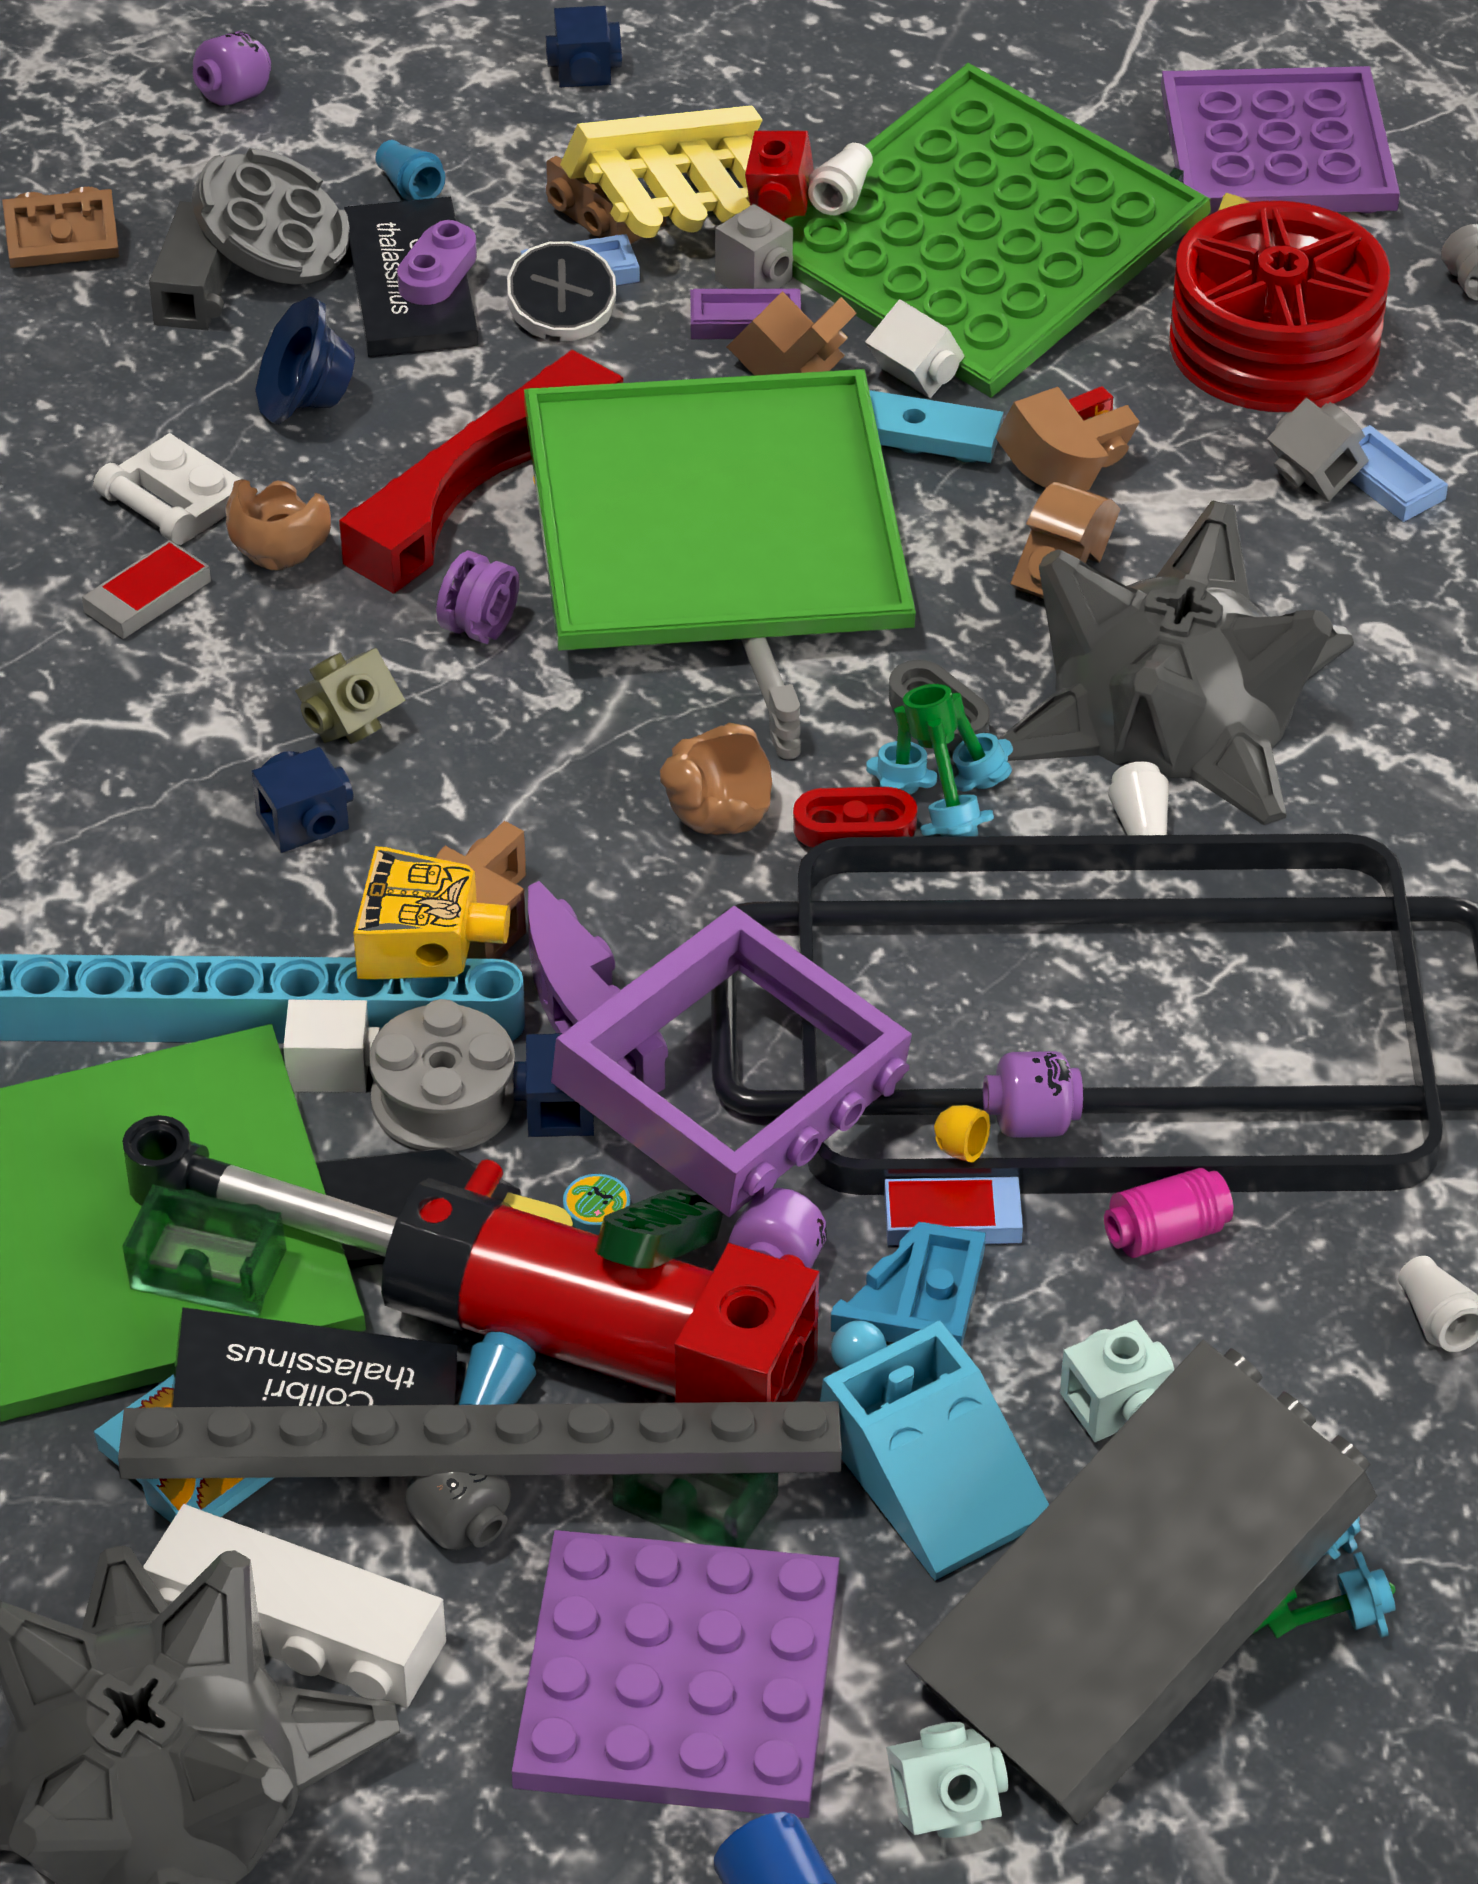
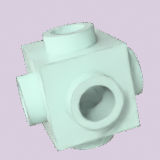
M1134 1320L1112 1330L1103 1329L1097 1331L1085 1341L1064 1349L1060 1394L1093 1441L1097 1442L1114 1435L1174 1371L1173 1362L1166 1348L1158 1341L1152 1342L1138 1321Z
M948 1722L928 1726L920 1731L921 1740L886 1747L898 1819L914 1835L937 1830L938 1836L942 1838L967 1836L982 1829L981 1821L1002 1816L998 1793L1008 1790V1777L1002 1753L998 1747L990 1748L989 1741L974 1729L965 1730L964 1723Z

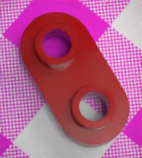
M894 787L818 788L803 793L795 801L793 807L794 834L800 842L812 848L827 840L846 837H913L917 829L916 801L907 792Z

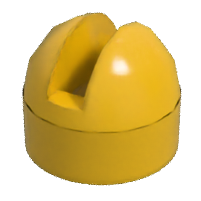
M967 1105L951 1106L941 1112L934 1125L936 1142L940 1150L957 1159L967 1162L976 1161L984 1151L989 1138V1114L984 1110Z

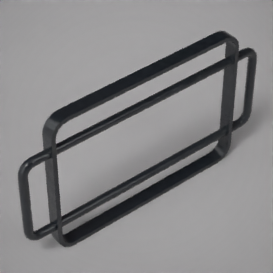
M1353 834L846 837L827 840L811 848L801 859L798 871L797 901H754L735 905L763 927L798 926L799 953L812 962V926L1390 922L1415 1085L1083 1087L1082 1114L1419 1111L1424 1143L1411 1152L1395 1155L978 1158L974 1162H967L957 1158L856 1159L844 1157L832 1151L822 1142L817 1153L808 1162L809 1170L821 1184L840 1193L884 1195L885 1179L1018 1177L1020 1194L1118 1193L1197 1168H1203L1208 1172L1217 1171L1226 1181L1230 1192L1394 1191L1412 1188L1430 1176L1437 1166L1443 1128L1441 1111L1478 1110V1084H1436L1411 922L1450 921L1466 926L1472 935L1478 969V904L1465 898L1451 896H1406L1403 872L1397 856L1383 843L1367 836ZM1349 869L1372 876L1382 886L1386 896L811 901L812 889L820 880L834 874L857 872ZM736 972L711 990L712 1081L715 1092L727 1107L741 1114L780 1116L818 1086L816 1027L801 1016L803 1090H754L744 1087L738 1080ZM983 1088L895 1089L894 1093L890 1096L885 1097L881 1095L865 1108L862 1115H940L941 1112L949 1107L967 1105L984 1110Z

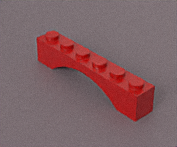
M573 349L553 364L546 366L530 381L515 392L508 394L500 403L475 421L467 424L455 436L437 449L430 451L425 458L399 477L392 479L384 488L358 507L351 509L341 518L339 524L343 565L393 594L398 592L434 565L435 546L442 527L456 506L477 486L500 472L532 460L524 407V389L623 383V377Z

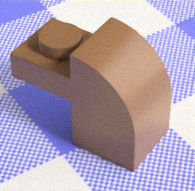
M782 291L727 348L754 375L830 371L845 356L838 349L848 338L841 329L857 313L841 297L813 323Z
M1055 387L1013 402L995 438L1016 467L1035 483L1047 488L1051 483L1057 481L1087 491L1091 488L1102 467L1113 465L1127 453L1129 449L1128 442L1140 421L1128 405L1083 421L1060 388Z
M1061 482L1051 483L1038 498L1026 524L1031 528V532L1010 584L1017 590L1044 599L1039 565L1044 556L1057 549L1080 559L1085 564L1087 559L1100 563L1121 510L1120 507L1112 499Z
M503 821L486 838L478 839L471 846L466 856L445 845L435 857L469 865L475 871L477 903L509 905L510 927L507 943L497 944L470 941L467 959H498L526 934L524 888L516 885L526 876L524 831L507 821Z

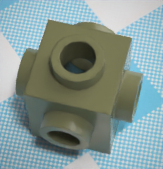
M377 648L353 656L346 661L341 652L323 660L309 669L314 679L295 690L302 702L301 713L305 722L312 731L321 736L324 743L346 736L350 744L362 740L382 728L377 717L406 701Z

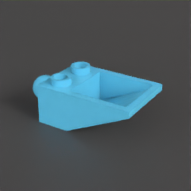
M939 1320L887 1346L882 1332L869 1322L852 1321L839 1328L832 1340L831 1353L834 1362L841 1370L823 1378L820 1402L839 1401L841 1459L934 1581L1021 1536L1049 1506V1503L981 1371L944 1324Z

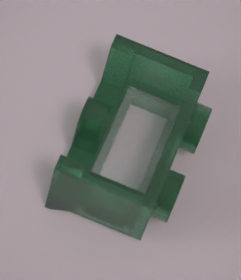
M152 1185L122 1246L131 1290L258 1318L262 1311L265 1295L287 1250L281 1212L267 1210L256 1204H239L207 1197L192 1190H175L157 1185Z
M779 1473L612 1474L613 1505L696 1544L744 1548L748 1538L778 1496Z

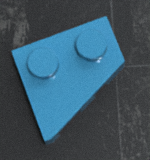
M918 1222L899 1241V1247L893 1254L883 1257L867 1272L866 1285L848 1303L840 1299L833 1306L830 1332L836 1333L839 1328L852 1321H866L875 1325L882 1332L886 1341L895 1343L940 1320L962 1347L985 1251L986 1233Z

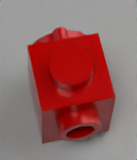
M754 131L745 172L750 206L755 204L783 222L793 216L806 215L809 200V177L814 171L808 131Z

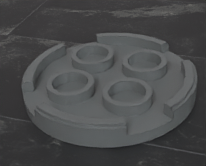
M251 148L248 149L246 154H233L223 157L216 155L207 162L194 185L192 193L193 211L206 237L228 259L257 276L286 284L313 283L328 277L336 270L350 245V228L347 213L345 210H339L329 195L320 187L323 180L305 166L283 155Z

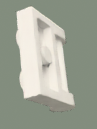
M169 433L119 466L115 463L105 464L97 472L93 487L97 493L109 501L120 500L159 526L162 536L177 545H182L227 516L225 509L234 481L240 480V478ZM140 485L146 488L147 490L151 491L152 493H154L170 505H172L173 508L168 506L167 504H165L164 502H162L161 500H159L143 488H141Z

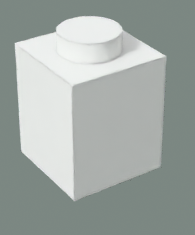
M900 299L865 341L883 370L930 399L942 384L949 382L953 378L959 363L965 357L948 328Z
M288 1000L283 1049L285 1067L293 1092L366 1093L368 1066H370V1049L375 1036L380 1031V1027H369L367 1000Z

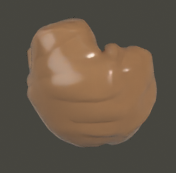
M240 479L234 481L225 509L227 531L230 540L237 549L254 564L270 570L290 568L296 564L303 563L311 552L326 541L331 530V513L329 504L324 496L314 493V496L306 504L297 496L296 488L285 481H274L257 495V489L251 487L248 480Z
M727 723L724 726L716 727L691 739H682L672 748V756L667 758L660 769V782L666 787V793L672 810L685 825L698 833L720 835L748 832L761 821L763 815L770 808L772 789L771 765L760 746L754 730L746 725Z

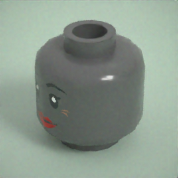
M464 1472L434 1474L432 1476H406L405 1504L407 1510L441 1547L449 1550L464 1549L471 1545L478 1548L483 1547L495 1540L507 1524L505 1512L509 1507L511 1490L507 1480L502 1475L484 1476Z

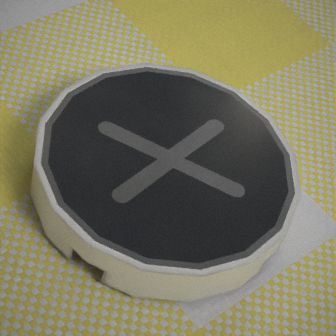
M570 241L546 242L529 248L514 261L508 274V308L516 322L532 335L546 339L547 334L550 336H560V341H576L595 334L609 321L613 312V306L616 301L615 275L607 261L589 247Z

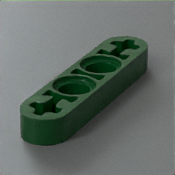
M679 1189L667 1190L605 1215L595 1252L607 1260L622 1265L646 1269L655 1268L716 1240L724 1213L696 1192Z

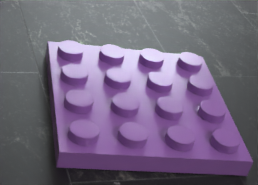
M1370 66L1162 71L1161 93L1177 180L1210 198L1211 213L1207 216L1219 210L1225 193L1242 197L1250 202L1293 201L1323 207L1335 212L1374 213L1377 211H1398L1400 191Z
M555 1530L512 1767L513 1788L761 1814L788 1812L795 1814L797 1817L809 1818L837 1596L840 1558Z

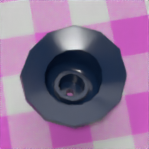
M310 296L290 306L274 327L262 357L255 392L260 413L272 423L281 424L292 416L297 408H331L335 406L346 392L351 380L355 364L354 349L343 339L335 335V331L328 328L326 304L317 298Z

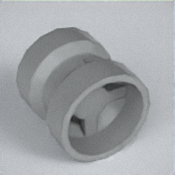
M1470 224L1459 228L1448 237L1441 250V259L1451 274L1458 277V282L1468 297L1478 300V224Z

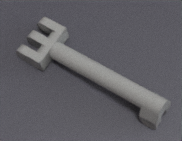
M766 637L741 639L769 711L770 737L776 753L783 759H794L801 753V741L799 738L800 702L793 684L784 685Z

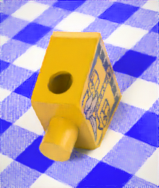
M375 846L353 933L357 979L456 977L464 972L470 941L497 944L507 943L510 927L509 905L477 903L475 871L469 865Z

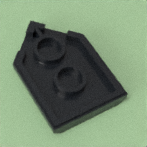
M448 1147L316 1161L326 1195L398 1218L407 1198L420 1182L431 1178L464 1189L478 1164ZM501 1179L491 1198L504 1201L508 1192L521 1196V1190ZM341 1243L349 1267L384 1263L385 1256Z

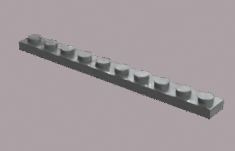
M839 1401L124 1408L118 1462L120 1479L432 1476L434 1474L464 1472L484 1476L841 1472L842 1450Z

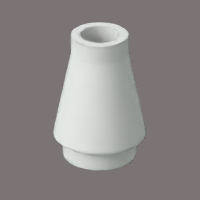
M859 143L846 145L840 153L811 173L808 196L813 206L820 212L834 216L848 212L856 206L867 171L873 163L872 154L864 145Z
M1133 762L1117 769L1112 776V784L1108 789V796L1127 835H1167L1168 779L1160 773V769L1155 764L1150 762Z
M1418 1256L1408 1261L1400 1270L1398 1281L1408 1295L1427 1341L1449 1352H1459L1474 1345L1478 1341V1294L1439 1268L1428 1256Z

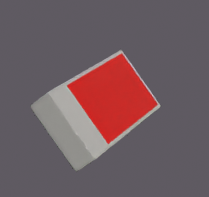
M168 540L82 596L84 613L122 639H125L211 582L210 567L173 541Z

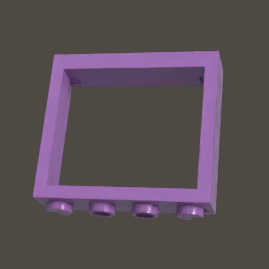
M733 906L558 1036L555 1044L551 1083L726 1216L730 1217L757 1194L760 1197H764L773 1188L777 1179L792 1166L797 1165L800 1167L808 1163L817 1153L822 1142L837 1130L847 1131L859 1120L865 1108L881 1095L887 1097L894 1093L896 1083L909 1070V1065L906 1061L912 1034L739 908ZM739 970L854 1054L855 1057L734 1152L616 1062Z

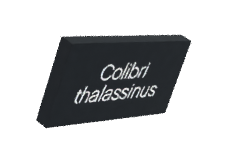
M451 196L344 207L349 221V247L368 357L477 346L478 330L467 274L447 299L436 304L419 305L405 300L398 290V266L422 234L429 227L440 221H456Z
M183 1307L179 1322L171 1407L455 1405L458 1345Z

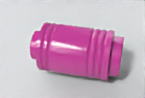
M1197 1168L1113 1194L1110 1199L1109 1209L1104 1213V1226L1107 1236L1115 1248H1122L1129 1257L1137 1258L1220 1232L1224 1227V1223L1230 1222L1233 1217V1200L1226 1181L1217 1171L1208 1172L1203 1168Z

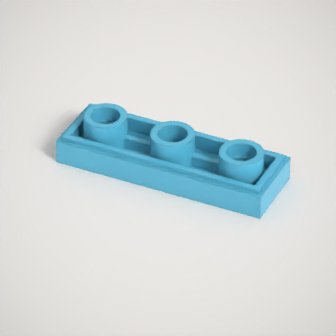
M869 390L880 445L899 448L907 453L926 452L955 457L962 462L980 461L991 463L998 443L995 436L1003 423L1004 412Z

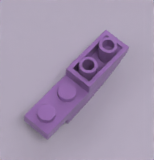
M537 881L528 886L529 949L532 974L540 1002L551 1026L556 1033H564L620 991L619 988L612 985V971L615 969V960L607 943L599 936L593 937L578 922L576 914L568 902L564 899L557 900L540 881ZM658 1030L616 1063L656 1093L665 1089V1059L668 1057V1049L662 1034Z

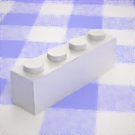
M182 1505L143 1566L168 1605L220 1554L225 1551L236 1550L251 1559L264 1655L285 1662L291 1669L302 1675H320L350 1686L352 1690L364 1698L384 1699L406 1708L409 1707L446 1643L442 1598L192 1506Z

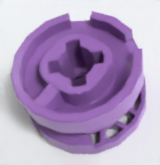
M469 550L460 554L447 571L438 594L436 613L440 627L459 634L466 631L469 638L485 644L489 643V638L496 640L505 630L517 603L519 574L516 568L499 561L490 564L486 556Z

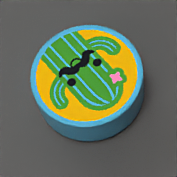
M589 1174L579 1177L566 1188L563 1195V1209L571 1216L573 1227L597 1235L600 1233L605 1215L630 1206V1194L627 1187L617 1178L606 1174Z

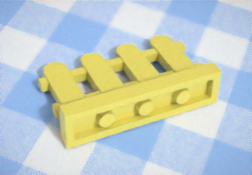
M751 105L580 123L576 126L560 165L570 179L586 177L590 184L598 183L613 204L610 214L616 223L625 222L634 234L643 238L656 236L663 222V217L667 216L670 217L679 229L694 233L702 228L708 211H713L716 217L724 223L750 206L745 172L754 131H758L762 118ZM725 168H730L743 188H738ZM682 173H687L700 193L693 191ZM638 178L644 179L656 198L651 199Z

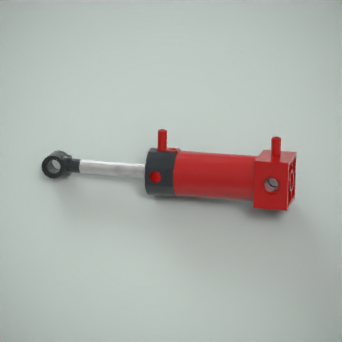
M156 1115L136 1121L126 1130L122 1140L130 1195L136 1203L147 1209H169L183 1202L188 1204L196 1196L385 1256L381 1294L385 1306L464 1333H469L470 1331L486 1335L489 1332L508 1333L527 1343L537 1353L675 1397V1403L796 1402L817 1361L820 1271L805 1267L802 1260L795 1255L787 1254L779 1259L728 1243L714 1271L675 1259L650 1269L615 1263L599 1256L595 1252L599 1235L515 1209L504 1201L491 1198L503 1176V1170L497 1162L489 1159L479 1162L464 1189L431 1178L420 1182L407 1198L398 1218L209 1158L208 1148L190 1141L189 1130L182 1122L173 1117Z

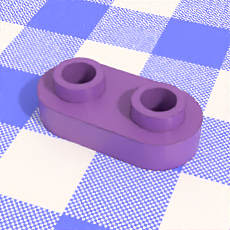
M454 220L440 221L429 227L398 266V290L400 295L405 300L419 305L436 304L447 299L477 259L476 235L474 231Z

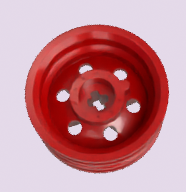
M1255 201L1219 210L1196 223L1183 237L1176 258L1169 346L1177 367L1195 386L1219 400L1239 407L1267 412H1292L1305 398H1308L1318 407L1322 408L1325 403L1331 402L1334 404L1351 396L1368 382L1377 367L1380 355L1387 291L1390 280V266L1381 244L1364 227L1335 211L1311 204L1293 201Z

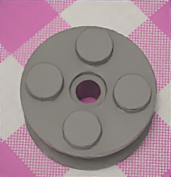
M439 999L430 1002L426 1006L417 1007L399 1014L386 1023L375 1036L369 1055L370 1070L374 1079L371 1089V1107L375 1119L381 1128L398 1142L419 1150L448 1147L454 1151H461L486 1142L500 1132L509 1121L515 1105L514 1084L511 1078L515 1065L514 1046L506 1030L487 1014L473 1008L458 1005L451 1000Z

